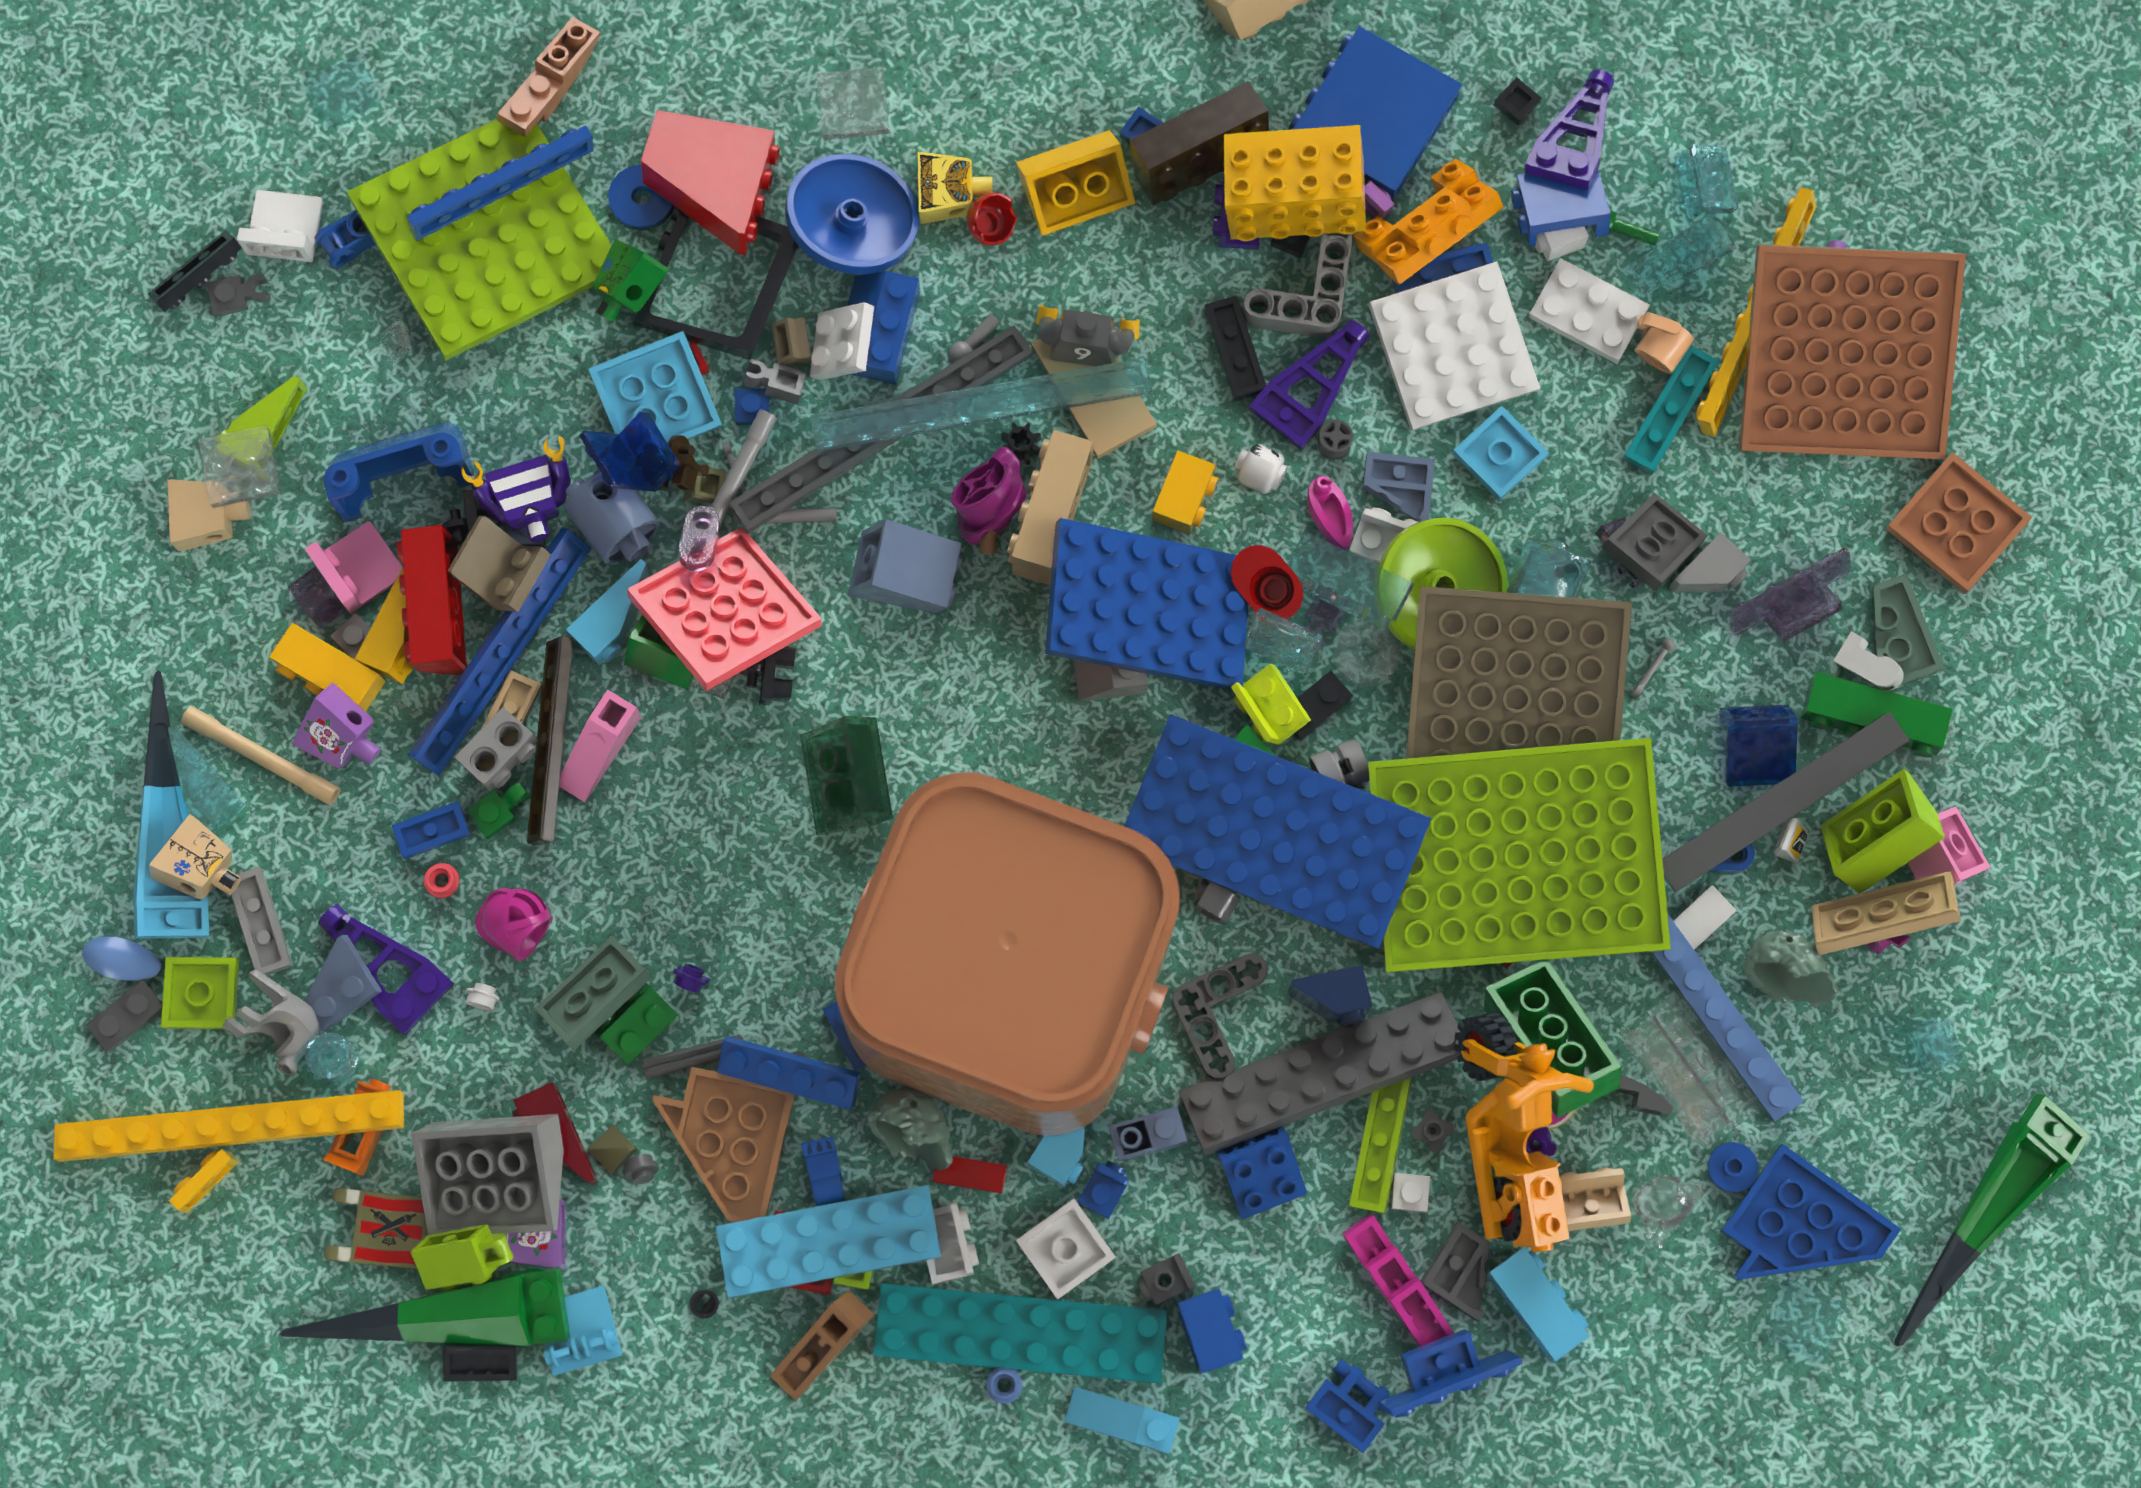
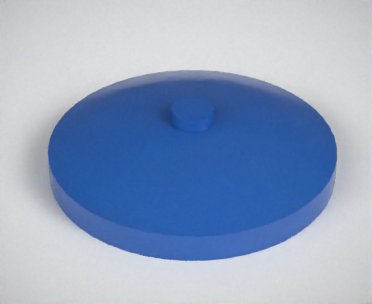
M855 154L828 155L807 164L794 177L785 202L786 223L797 245L809 257L821 265L848 274L876 273L897 264L911 249L919 228L918 205L907 183L895 171L881 162Z

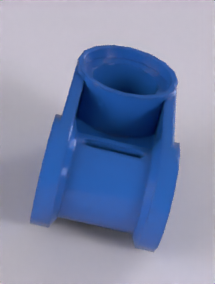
M357 210L352 211L337 222L322 228L315 235L316 243L319 246H323L330 257L329 264L332 268H340L355 259L357 255L376 245L369 231L358 233V230L364 224Z

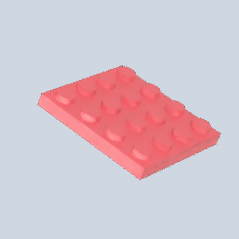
M743 527L736 529L627 589V595L631 602L706 691L821 627L822 618Z

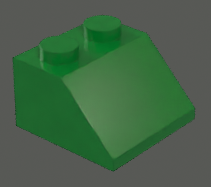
M642 615L629 637L624 665L688 690L695 677Z

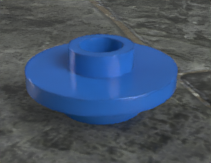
M1728 1142L1718 1146L1711 1153L1708 1160V1174L1712 1182L1721 1190L1732 1193L1740 1192L1749 1188L1756 1180L1758 1162L1754 1153L1747 1146L1737 1142Z

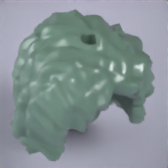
M1775 930L1774 932H1767L1755 940L1753 947L1745 955L1746 959L1743 963V970L1747 974L1748 981L1752 982L1755 988H1760L1762 993H1768L1775 1003L1780 1000L1782 1004L1795 1000L1807 1001L1814 1008H1818L1820 1005L1826 1006L1838 993L1839 988L1836 986L1832 974L1827 969V963L1823 959V955L1818 954L1816 945L1808 942L1804 936L1796 934L1794 931L1783 932L1782 930Z
M906 1087L886 1092L880 1100L872 1105V1111L868 1113V1125L871 1127V1132L881 1139V1144L887 1146V1151L890 1152L891 1157H895L898 1154L901 1158L906 1156L912 1158L919 1157L927 1163L930 1170L936 1168L939 1171L943 1168H948L953 1161L950 1153L952 1147L949 1145L950 1129L946 1125L945 1118H943V1111L937 1108V1102L933 1098H930L925 1093Z

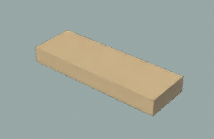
M510 670L482 728L502 707L524 725L542 689V684ZM508 733L503 739V745L513 746L519 733ZM486 757L482 759L479 763V770L482 772L491 770L494 767L495 758Z

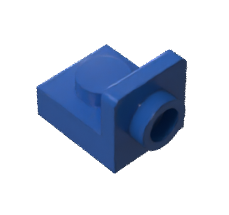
M1107 1161L1105 1165L1098 1162L1077 1203L1109 1220L1130 1179L1124 1176L1126 1170L1110 1161Z

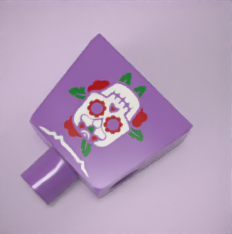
M333 682L314 698L292 742L294 746L336 768H343L355 756L367 765H371L381 751V748L366 738L374 723L373 718Z
M560 1199L557 1230L505 1234L510 1250L514 1255L510 1263L542 1268L561 1267V1270H565L566 1202Z

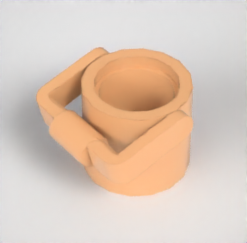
M1650 312L1640 316L1637 322L1638 332L1644 334V337L1635 348L1636 354L1656 369L1672 374L1693 343L1694 337L1680 323Z

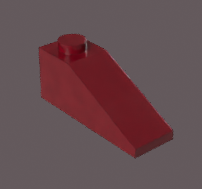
M551 1082L513 1100L516 1106V1110L512 1111L513 1117L558 1114L564 1148L563 1162L591 1185L599 1183L556 1084Z

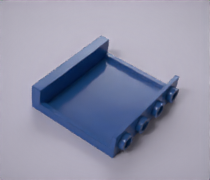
M1359 26L1353 36L1350 34L1346 35L1339 48L1341 55L1336 62L1331 60L1322 74V78L1325 80L1320 88L1315 86L1312 88L1305 101V104L1308 105L1302 115L1297 113L1294 116L1288 130L1360 125L1364 158V179L1385 189L1393 202L1457 101L1462 83Z

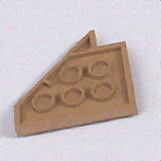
M691 1067L683 1101L654 1095V1104L728 1222L734 1223L768 1215L795 1094L714 1071Z

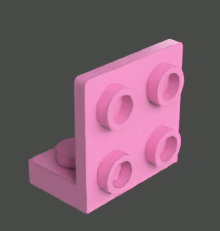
M370 521L364 523L325 550L317 542L305 548L337 597L351 614L392 587L403 568Z

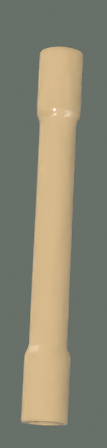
M190 706L182 716L181 724L206 738L221 743L297 785L307 794L329 806L335 802L341 791V788L296 766L222 725L217 719L193 706Z

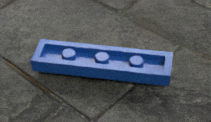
M730 1036L723 1039L717 1073L849 1110L855 1106L861 1072Z

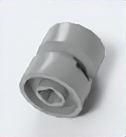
M1355 739L1336 745L1335 752L1331 753L1326 749L1308 757L1312 771L1355 787L1370 781L1366 758ZM1342 760L1347 771L1346 774L1342 773L1338 761Z

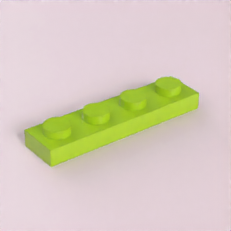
M1413 1077L1376 1090L1371 1094L1349 1203L1351 1208L1386 1215Z

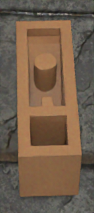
M848 1290L827 1308L773 1371L770 1377L796 1401L852 1342L875 1314Z

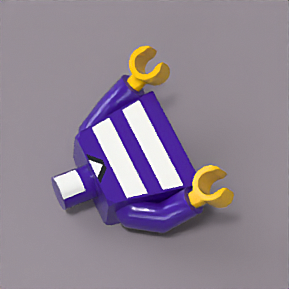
M561 436L558 437L560 444L558 450L551 449L548 445V438H546L543 444V450L546 455L485 473L486 479H482L483 470L477 461H474L478 468L475 476H468L463 466L461 467L463 478L467 482L473 483L471 489L482 509L499 523H509L513 530L526 527L530 542H539L550 536L546 521L559 516V507L565 503L567 497L566 489L571 484L566 457L562 456L565 440Z

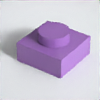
M1370 181L1365 185V212L1372 219L1380 216L1387 220L1390 217L1394 203L1385 189L1377 187Z

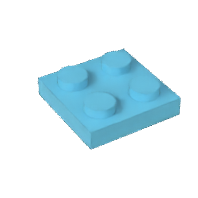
M1501 406L1453 450L1452 455L1500 501L1548 457L1549 452Z

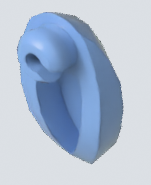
M119 937L94 938L85 944L82 950L83 959L89 967L113 979L126 981L143 980L154 977L162 971L160 961L152 952L128 939Z

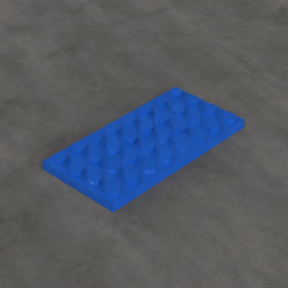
M1170 714L1124 827L1139 832L1154 842L1175 868L1214 882L1229 890L1379 950L1432 818Z

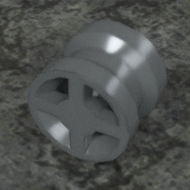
M1331 420L1325 423L1320 430L1317 441L1321 454L1332 460L1346 456L1353 440L1352 429L1346 422L1341 420Z

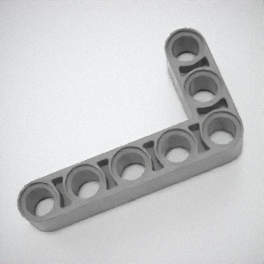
M1328 233L1321 235L1313 296L1267 289H1254L1246 295L1242 312L1245 322L1251 327L1321 338L1332 336L1338 329L1342 314L1353 234ZM1336 251L1341 254L1342 258L1332 260L1327 257L1326 253ZM1325 282H1331L1338 289L1329 292L1324 290L1321 285ZM1254 304H1260L1266 308V311L1257 314L1250 307ZM1287 309H1294L1299 312L1300 316L1288 318L1283 312ZM1328 314L1333 318V321L1322 323L1317 319V316Z

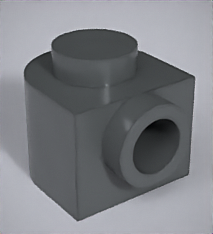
M1205 880L1201 882L1193 897L1199 901L1194 909L1195 911L1222 925L1227 924L1240 900L1235 895L1236 892L1211 881L1208 883Z

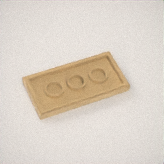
M1041 338L1031 343L1033 351L1085 439L1093 441V453L1097 459L1156 428L1155 420L1116 355L1114 368L1108 369L1050 360L1052 345L1044 343Z
M1951 871L1812 906L1815 945L1819 955L1961 921L1955 883Z

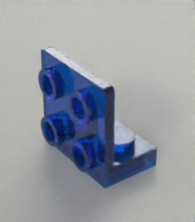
M639 412L620 434L584 430L579 435L585 445L586 453L594 460L601 472L603 481L611 488L656 492L681 466L652 417L646 412Z
M1789 705L1726 707L1719 709L1720 723L1727 732L1725 770L1727 786L1774 785L1796 772L1798 717Z

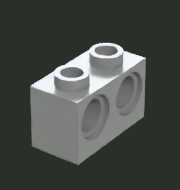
M502 707L454 758L488 791H491L494 787L500 788L509 780L512 775L510 771L519 761L524 763L534 754L536 750L535 745L538 743V740L533 733ZM508 733H519L520 737L515 745H503V739ZM486 757L495 758V764L491 770L486 772L479 771V763L482 759Z

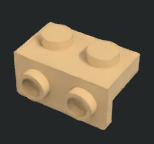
M1600 1168L1595 1172L1580 1174L1567 1172L1559 1176L1562 1182L1561 1191L1568 1231L1628 1224L1631 1222V1212L1624 1189L1625 1174L1622 1168Z

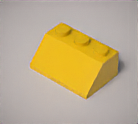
M1110 130L1016 162L1023 190L1042 236L1136 204L1121 145Z

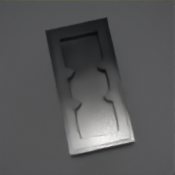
M443 1344V1382L517 1380L516 1345Z

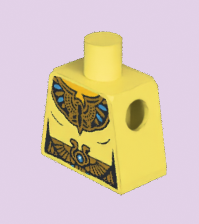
M918 152L920 224L967 216V211L973 203V197H981L982 195L993 193L992 176L972 177L971 159Z

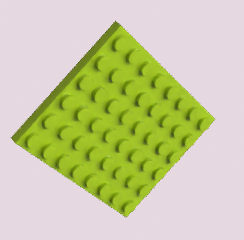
M1651 738L1368 762L1371 794L1432 818L1383 938L1386 972L1671 950Z

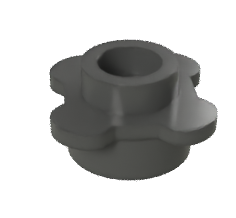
M1435 1110L1425 1111L1422 1122L1419 1126H1415L1412 1129V1137L1416 1141L1421 1140L1422 1143L1428 1145L1431 1152L1441 1151L1443 1141L1447 1136L1454 1133L1453 1124L1450 1121L1445 1122L1440 1119ZM1430 1128H1435L1436 1133L1431 1134Z

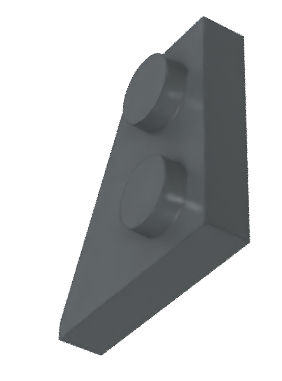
M1456 1222L1420 1280L1424 1287L1476 1321H1480L1483 1315L1481 1299L1482 1289L1485 1288L1486 1283L1485 1262L1488 1260L1489 1242L1462 1223Z

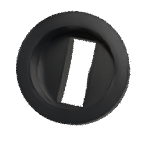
M699 1289L691 1295L689 1307L695 1316L709 1318L717 1312L719 1300L711 1290ZM707 1294L710 1298L700 1312L695 1308L704 1295Z

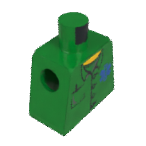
M615 239L593 283V288L605 295L596 313L613 323L623 306L636 313L639 312L667 274L669 268L645 252Z

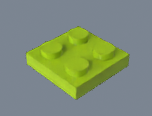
M165 957L161 1028L226 1029L222 1026L226 1019L231 1016L236 1020L239 959L229 957Z

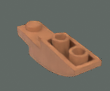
M572 16L535 60L534 71L497 113L498 122L524 137L530 133L540 120L545 123L585 66L600 38V32Z

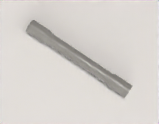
M759 409L746 434V440L682 559L713 543L714 537L730 508L729 502L734 500L760 448L764 446L778 419L774 415Z

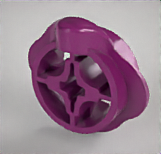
M999 447L989 461L969 471L958 482L952 492L951 502L956 508L959 520L958 531L972 545L979 544L990 530L998 528L1010 520L1019 511L1023 502H1025L1027 490L1022 484L1020 476V460L1007 447Z

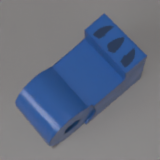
M827 1137L801 1143L816 1207L845 1201L842 1185L843 1178L835 1139Z

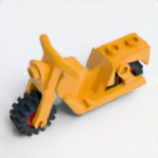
M1487 1013L1468 1017L1462 1020L1463 1023H1459L1457 1028L1460 1032L1455 1033V1039L1459 1040L1458 1044H1454L1455 1050L1460 1051L1457 1060L1458 1062H1464L1462 1070L1464 1073L1469 1072L1468 1077L1471 1079L1476 1078V1081L1502 1076L1507 1077L1471 1107L1466 1114V1126L1485 1239L1503 1238V1241L1506 1242L1513 1241V1246L1531 1247L1532 1252L1554 1249L1553 1243L1569 1239L1561 1191L1562 1182L1557 1168L1561 1164L1538 1151L1528 1154L1526 1143L1529 1135L1535 1129L1549 1126L1552 1122L1551 1091L1569 1088L1589 1093L1593 1089V1082L1580 1076L1561 1073L1550 1067L1549 1065L1555 1055V1050H1547L1546 1043L1525 1046L1516 1041V1037L1511 1038L1510 1033L1513 1032L1511 1026L1505 1027L1507 1020L1504 1017L1499 1018L1500 1014ZM1491 1166L1494 1167L1495 1176H1499V1177L1493 1178V1176H1492V1171H1491Z

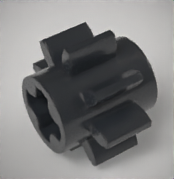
M1013 422L1012 430L1009 434L1001 433V440L1008 443L1002 447L1010 449L1020 461L1024 460L1027 465H1030L1031 455H1039L1041 448L1034 444L1041 440V434H1032L1030 423H1027L1025 427H1017ZM1021 439L1026 440L1027 445L1023 444L1020 448L1015 447V443H1019Z

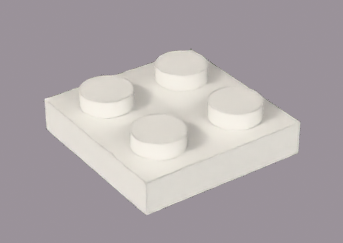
M863 302L818 313L810 377L824 380L866 371L874 306Z
M1075 1199L1068 1202L1016 1240L1057 1300L1116 1258Z

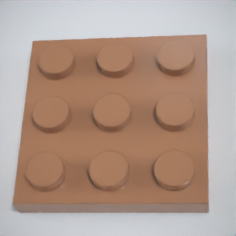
M1952 452L1885 529L1963 594H1966L2032 517Z

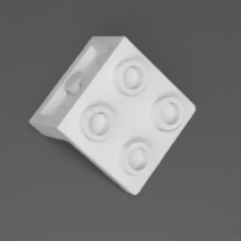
M258 190L255 196L250 228L239 227L237 241L247 255L313 262L316 247L315 235L319 231L323 200L321 197Z

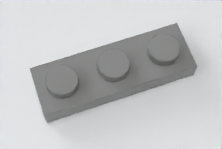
M259 866L236 874L241 877V882L231 896L254 970H259L262 974L268 976L293 967L263 868Z

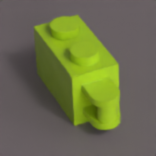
M488 1224L427 1235L411 1251L426 1290L441 1288L443 1291H447L460 1284L469 1282L472 1285L483 1284L492 1278V1273L500 1265L506 1264L514 1258L505 1233L491 1234Z

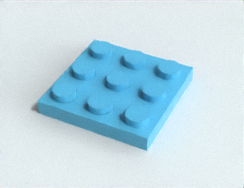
M683 331L588 368L627 464L640 460L642 453L661 452L663 446L667 445L672 436L682 435L691 440L722 427V423Z

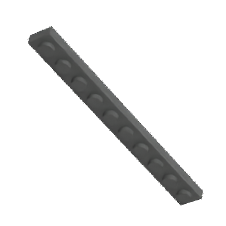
M1015 325L735 498L729 502L730 508L747 533H751L1033 357V351Z

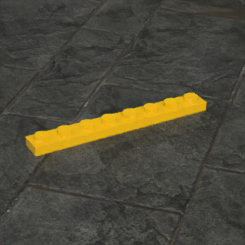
M1800 187L1796 198L1790 199L1786 209L1787 218L1783 227L1777 228L1773 245L1800 246L1817 207L1813 190ZM1753 285L1748 294L1745 313H1740L1736 320L1734 338L1732 342H1727L1722 353L1723 363L1719 372L1715 371L1712 374L1709 383L1710 392L1706 401L1702 400L1697 408L1696 419L1699 422L1702 433L1708 436H1716L1746 368Z

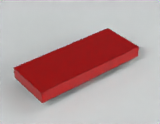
M952 1156L953 1161L948 1168H943L941 1171L935 1168L933 1183L1003 1194L1008 1166Z

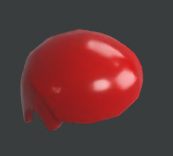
M1000 192L985 194L970 205L967 211V225L973 238L980 244L986 246L999 245L1012 236L1018 218L1013 212V200Z

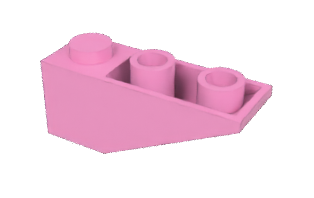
M606 691L588 718L560 774L559 787L584 803L587 801L642 716L636 706L613 692Z

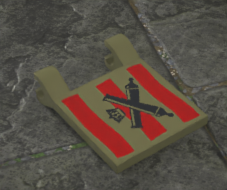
M346 1188L334 1189L333 1201L339 1204L358 1205L352 1248L328 1245L324 1252L325 1259L329 1261L418 1270L411 1251L427 1236L422 1197Z

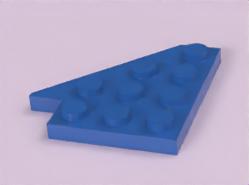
M1782 1143L1775 1150L1720 1232L1749 1252L1733 1275L1734 1279L1743 1280L1880 1259L1886 1253L1901 1228Z

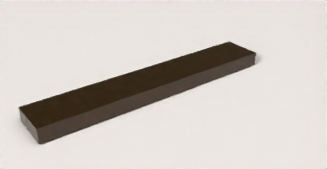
M560 636L546 643L537 732L538 743L536 744L527 833V844L543 845L554 841L573 638Z

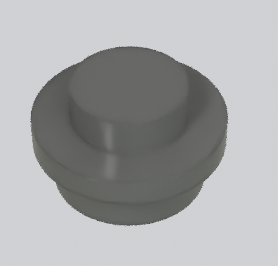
M650 1154L636 1155L625 1161L626 1169L623 1171L625 1180L633 1181L634 1184H644L654 1178L653 1175L659 1171V1166L656 1161H653Z

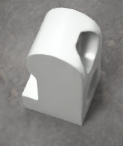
M1851 631L1833 661L1841 668L1879 689L1891 691L1898 688L1904 678L1902 668L1892 658L1886 656L1877 657L1865 650L1869 643L1863 637Z

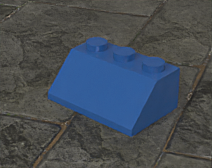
M889 271L855 275L847 306L865 302L874 306L866 371L850 375L894 385L897 384L920 295L919 278Z

